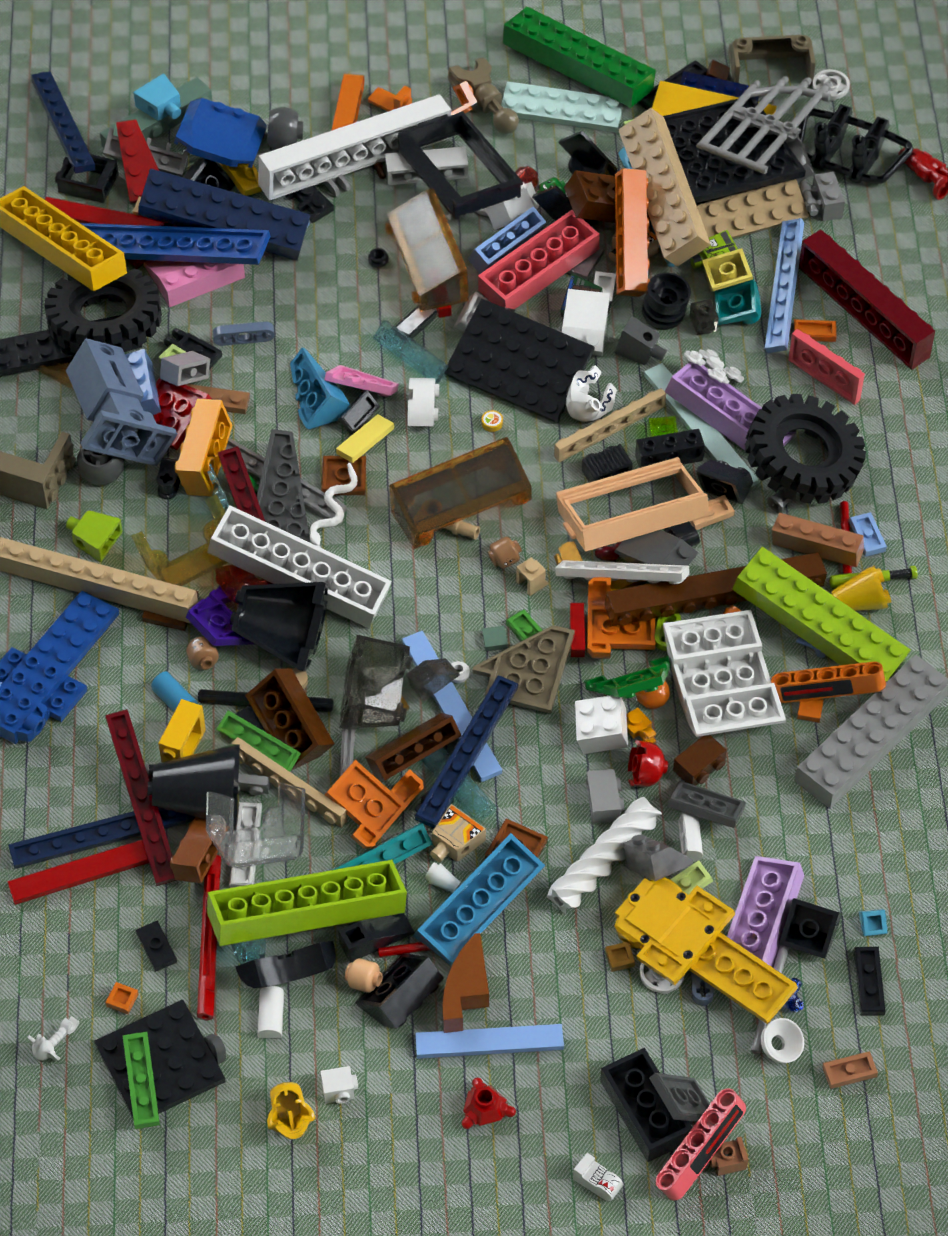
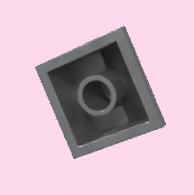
M635 835L631 840L623 843L627 868L653 881L662 879L693 864L691 858L645 835Z

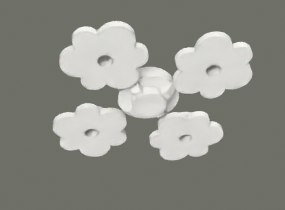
M700 349L699 353L693 350L691 352L686 351L683 354L690 362L699 366L707 363V366L710 368L707 370L708 375L720 383L728 384L727 376L740 383L744 380L740 370L735 367L724 368V363L720 360L718 354L710 349L706 351Z

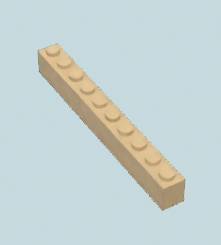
M0 537V571L78 593L82 590L100 599L191 623L186 618L188 610L198 603L196 590Z

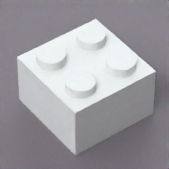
M604 696L575 701L576 736L583 754L628 747L626 707L621 697Z

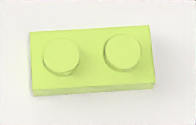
M699 860L670 879L688 895L696 885L703 889L713 882L712 877Z

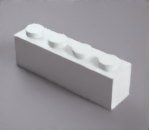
M466 146L423 150L447 180L468 178ZM400 152L385 154L388 185L424 182Z

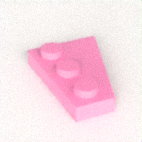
M342 365L326 372L324 379L329 382L377 392L378 395L385 397L396 393L399 385L398 383Z

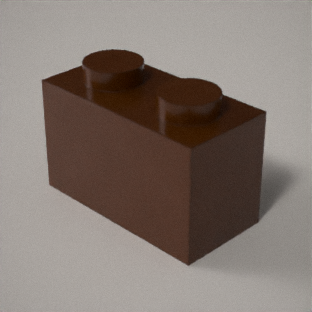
M711 735L702 736L674 758L673 771L686 783L695 786L698 783L703 784L713 771H719L725 765L727 750Z

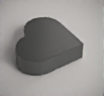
M213 1033L206 1036L204 1039L217 1064L224 1062L226 1059V1049L221 1038Z

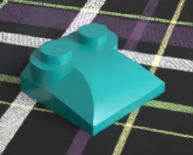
M754 279L715 291L716 321L718 325L743 321L745 324H753L760 319V294Z

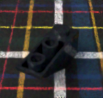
M400 913L361 920L339 930V944L349 962H353L358 958L377 951L379 948L404 939L415 932L405 914Z

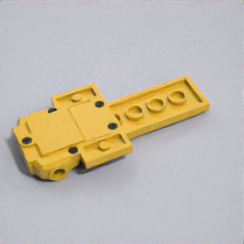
M666 877L657 881L644 878L615 912L617 920L614 926L619 939L623 943L629 942L632 949H642L636 955L641 963L673 985H676L689 970L766 1024L772 1020L798 988L795 982L721 933L723 928L735 916V911L697 885L688 895L675 882Z

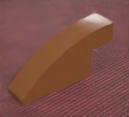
M475 933L461 949L448 974L443 996L444 1033L463 1031L462 1010L489 1007V989L480 933Z

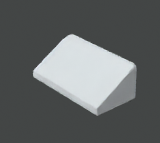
M474 292L464 305L454 328L465 331L481 298L487 299L478 292Z

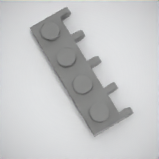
M110 127L103 155L122 160L118 136L113 135L114 128ZM147 138V145L159 171L182 177L188 155L187 148L184 149L182 155L170 151L171 144L167 143L166 150L150 146L152 138Z

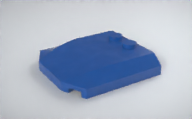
M200 98L190 101L174 143L176 145L179 142L187 147L186 151L195 156L230 167H237L238 163L249 164V168H252L266 133L267 125L258 115L245 112L240 108L226 106L221 102Z

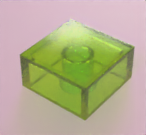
M676 417L649 418V436L653 437L678 432Z

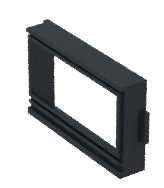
M464 112L442 119L436 117L418 123V127L398 133V151L455 220L466 213L487 208L513 199L516 196L517 198L521 197L523 181ZM459 135L500 184L461 197L420 147Z

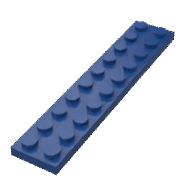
M80 223L124 252L125 259L259 265L271 237L269 230Z

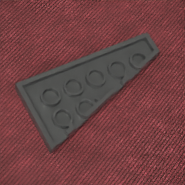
M271 429L257 493L265 522L310 543L293 432Z

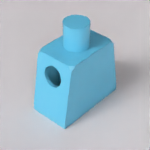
M164 73L133 92L135 106L156 120H162L168 115L173 119H177L181 115L179 92Z

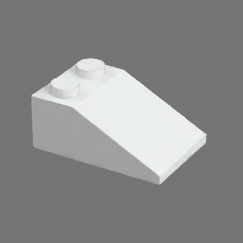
M568 289L562 333L593 345L595 350L592 355L603 356L610 293Z

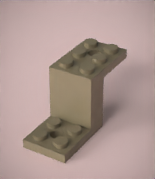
M61 432L44 464L0 451V496H6L48 509L51 502L56 500L59 487L64 485L69 469H72L75 465L76 458L73 454L70 434Z

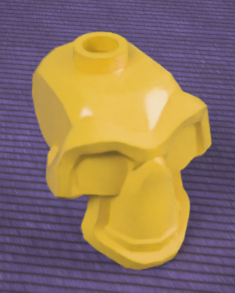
M294 1082L277 1084L270 1090L272 1109L267 1119L268 1129L279 1132L288 1139H298L305 1133L310 1122L315 1120L314 1111L305 1103L300 1085Z

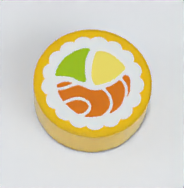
M490 410L482 415V427L486 431L496 432L502 428L503 416L498 411Z

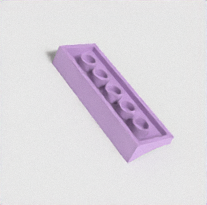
M689 362L671 377L665 393L745 450L747 432L757 412L762 407L730 384L720 383L716 379L711 378L707 372L708 368L704 365L699 366ZM788 432L784 436V446L793 439L796 432Z
M755 856L727 935L728 938L771 967H774L780 946L779 942L793 898L797 899L804 878L799 862Z

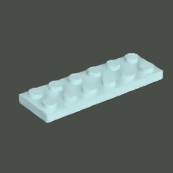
M507 81L501 103L503 108L514 110L520 119L618 133L624 104L604 95Z

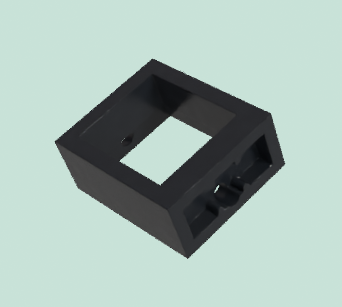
M90 154L95 163V170L91 172L101 174L95 186L71 180L74 170L68 157H65L61 170L55 176L58 192L104 203L119 175L117 160Z

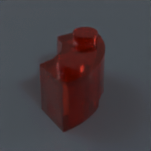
M233 564L215 569L217 584L220 585L226 596L234 603L237 591L241 590L242 586L267 584L266 580H260L254 574Z

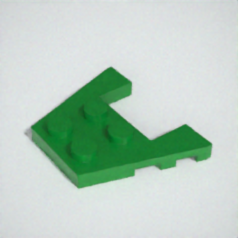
M669 656L649 661V668L607 680L604 675L585 680L586 690L618 698L622 697L623 699L632 698L640 691H655L658 689V686L663 685L671 666Z

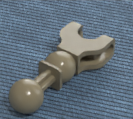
M484 57L475 59L473 71L463 70L458 65L449 67L448 80L452 87L467 81L473 88V95L477 100V104L482 107V111L494 114L493 124L497 131L509 134L516 130L519 124L518 115L514 110L502 107V94L491 84L492 66Z

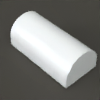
M682 812L678 821L681 853L691 858L693 862H696L703 858L699 817Z
M269 986L260 989L258 1038H282L284 990L280 987Z

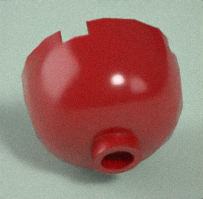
M637 740L634 742L637 744V747L631 748L628 759V772L633 771V780L628 779L631 786L650 787L655 785L662 778L663 774H666L668 761L665 760L662 750L656 744Z

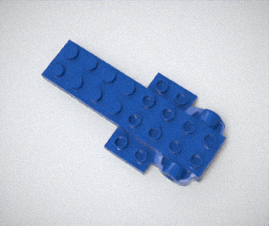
M81 590L28 654L11 647L0 660V737L14 744L19 740L30 742L42 731L50 717L60 722L64 720L87 692V685L68 675L118 617V608Z

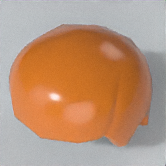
M665 681L655 691L637 692V701L650 709L662 707L670 697L669 685Z

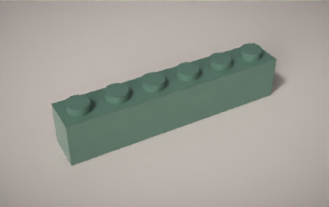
M196 77L176 89L179 92L181 115L177 119H173L168 115L162 120H156L142 110H138L121 121L136 119L147 142V138L154 139L181 123L190 101L200 98L213 101L212 90ZM116 124L110 126L114 128L113 135L118 136ZM110 127L100 132L103 148H105Z

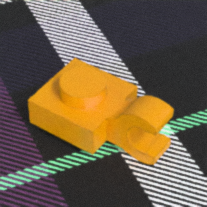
M638 707L626 714L627 732L633 739L640 736L643 741L656 742L654 738L656 732L652 729V722Z

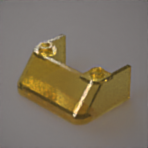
M216 494L205 499L214 517V520L208 522L203 528V536L207 543L170 562L163 551L151 550L142 531L131 536L146 567L157 580L183 586L229 563L207 553L211 537L225 514Z

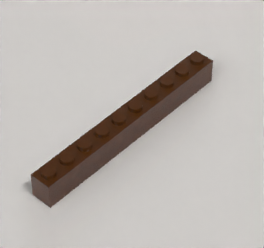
M819 552L781 559L820 587L824 586L827 572ZM746 566L688 576L679 584L661 581L608 591L604 605L612 626L627 625L637 621H649L662 616L670 617L676 613H691L696 610L712 609L717 606L733 605L738 602L748 601L732 590L737 577Z

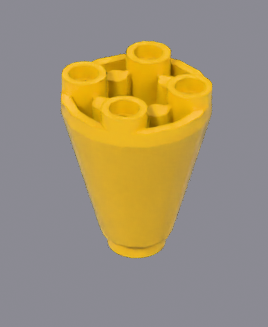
M874 565L835 588L831 593L855 611L886 609L888 604L892 603L888 590H883L881 582L885 581L882 571L879 568L876 569Z

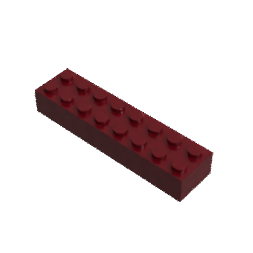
M820 229L802 241L799 269L911 370L930 358L935 330L930 324H927L920 318L917 312L911 310L901 298L893 294L873 273L866 270L858 260H855L848 254L845 248L839 246L823 230Z

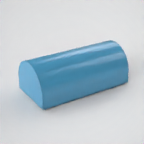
M164 671L152 681V690L173 712H175L181 699L198 704L169 672Z

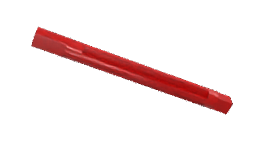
M216 855L204 877L197 1017L206 1021L212 1020L214 1017L217 938L207 914L208 892L216 891L220 888L221 856Z

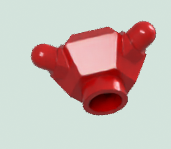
M481 1078L473 1079V1087L468 1091L463 1109L466 1117L462 1120L461 1125L464 1129H470L474 1124L482 1126L500 1121L505 1116H515L516 1109L506 1103L507 1099L491 1085L487 1086V1084L483 1083Z

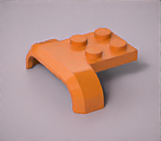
M592 578L588 583L587 653L592 658L610 659L611 649L655 650V618L649 621H637L627 625L612 626L604 605L606 593L611 591V578Z
M354 760L324 795L346 809L347 815L359 825L350 837L363 849H370L376 845V842L424 787L423 780L409 769L389 790L357 760Z

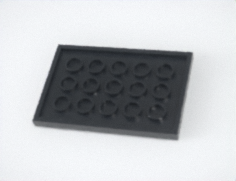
M481 298L444 370V374L558 423L566 407V398L571 382L577 371L585 370L595 347Z

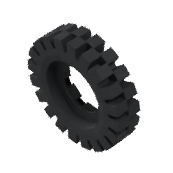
M126 266L127 274L96 291H92L67 274L68 280L59 279L55 283L56 288L51 287L47 293L48 298H45V313L50 336L54 341L58 340V345L62 348L67 349L70 347L73 353H77L85 338L121 347L124 352L132 350V343L141 346L147 342L146 336L152 338L157 332L156 327H160L162 321L157 285L153 284V279L148 275L143 276L140 270L133 268L128 272V266ZM108 298L109 301L122 303L124 301L126 304L125 312L120 317L109 321H89L80 313L83 304L91 305L100 302V299Z
M791 394L789 400L785 395L778 396L774 402L769 400L763 405L762 409H759L747 432L745 453H750L747 458L750 467H758L755 474L761 481L771 477L767 487L777 492L781 486L785 487L783 496L791 500L794 499L797 492L800 494V502L810 504L814 497L818 504L827 503L830 497L833 501L842 497L843 493H847L852 487L865 461L863 437H857L860 430L855 423L846 425L849 416L842 410L833 415L832 412L835 405L827 401L820 408L818 407L819 398L808 395L805 403L802 394ZM797 429L805 430V434L815 439L819 436L824 441L823 445L828 451L826 461L815 466L804 465L795 461L784 448V436L788 432H796Z

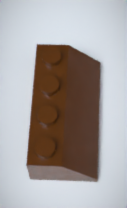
M292 668L274 669L245 695L266 733L301 753L292 770L319 758L335 744Z

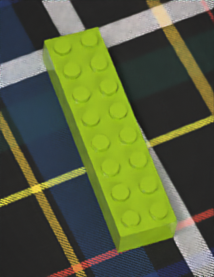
M763 546L739 574L732 590L819 649L839 665L865 662L881 663L886 682L895 675L911 649Z
M393 860L211 891L208 892L207 914L219 946L405 913L407 891Z

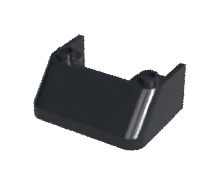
M583 131L559 140L558 143L571 156L568 168L572 175L575 170L615 176V173L618 172L616 166ZM557 186L532 196L554 220H558L573 210L568 197ZM583 219L590 226L596 225L598 222L597 220Z

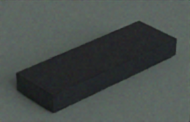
M879 946L855 947L854 958L860 1016L885 1015Z

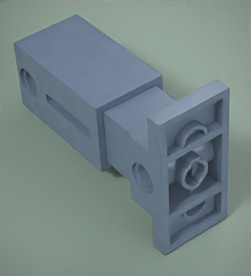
M85 338L66 369L87 420L94 421L81 441L82 448L157 466L177 436L176 429L157 424L151 412L143 411L140 402L144 395L123 349Z

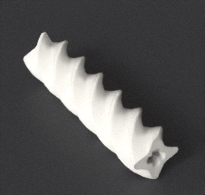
M645 797L632 802L625 813L612 823L610 829L603 832L595 844L587 848L580 859L567 869L564 876H561L552 884L547 898L555 903L564 914H566L567 908L580 906L582 893L592 892L596 889L597 877L609 876L612 871V862L622 861L626 858L623 843L631 840L635 835H642L644 830H653L656 827V816L662 815V813L654 808Z

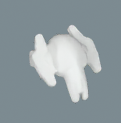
M73 1016L69 1020L64 1018L58 1032L50 1037L49 1040L42 1037L41 1034H38L36 1039L29 1035L28 1039L33 1043L32 1053L34 1057L41 1061L49 1058L59 1061L61 1058L55 1054L54 1047L67 1034L73 1033L80 1021Z

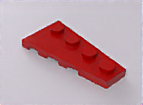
M134 119L116 122L130 203H136L138 197L142 196L150 168L159 171L138 122Z

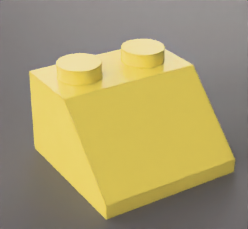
M742 248L702 260L705 276L711 291L753 280Z

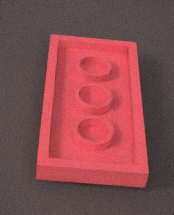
M796 329L792 333L788 361L856 405L861 398L865 373L845 361L841 356L830 351L826 346L813 340L808 334Z

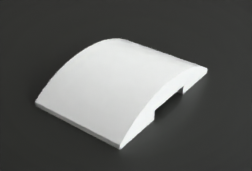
M751 610L663 623L667 652L678 697L687 722L696 737L786 723L775 684L771 682L762 654V643ZM736 682L740 688L735 689V686H731V683Z

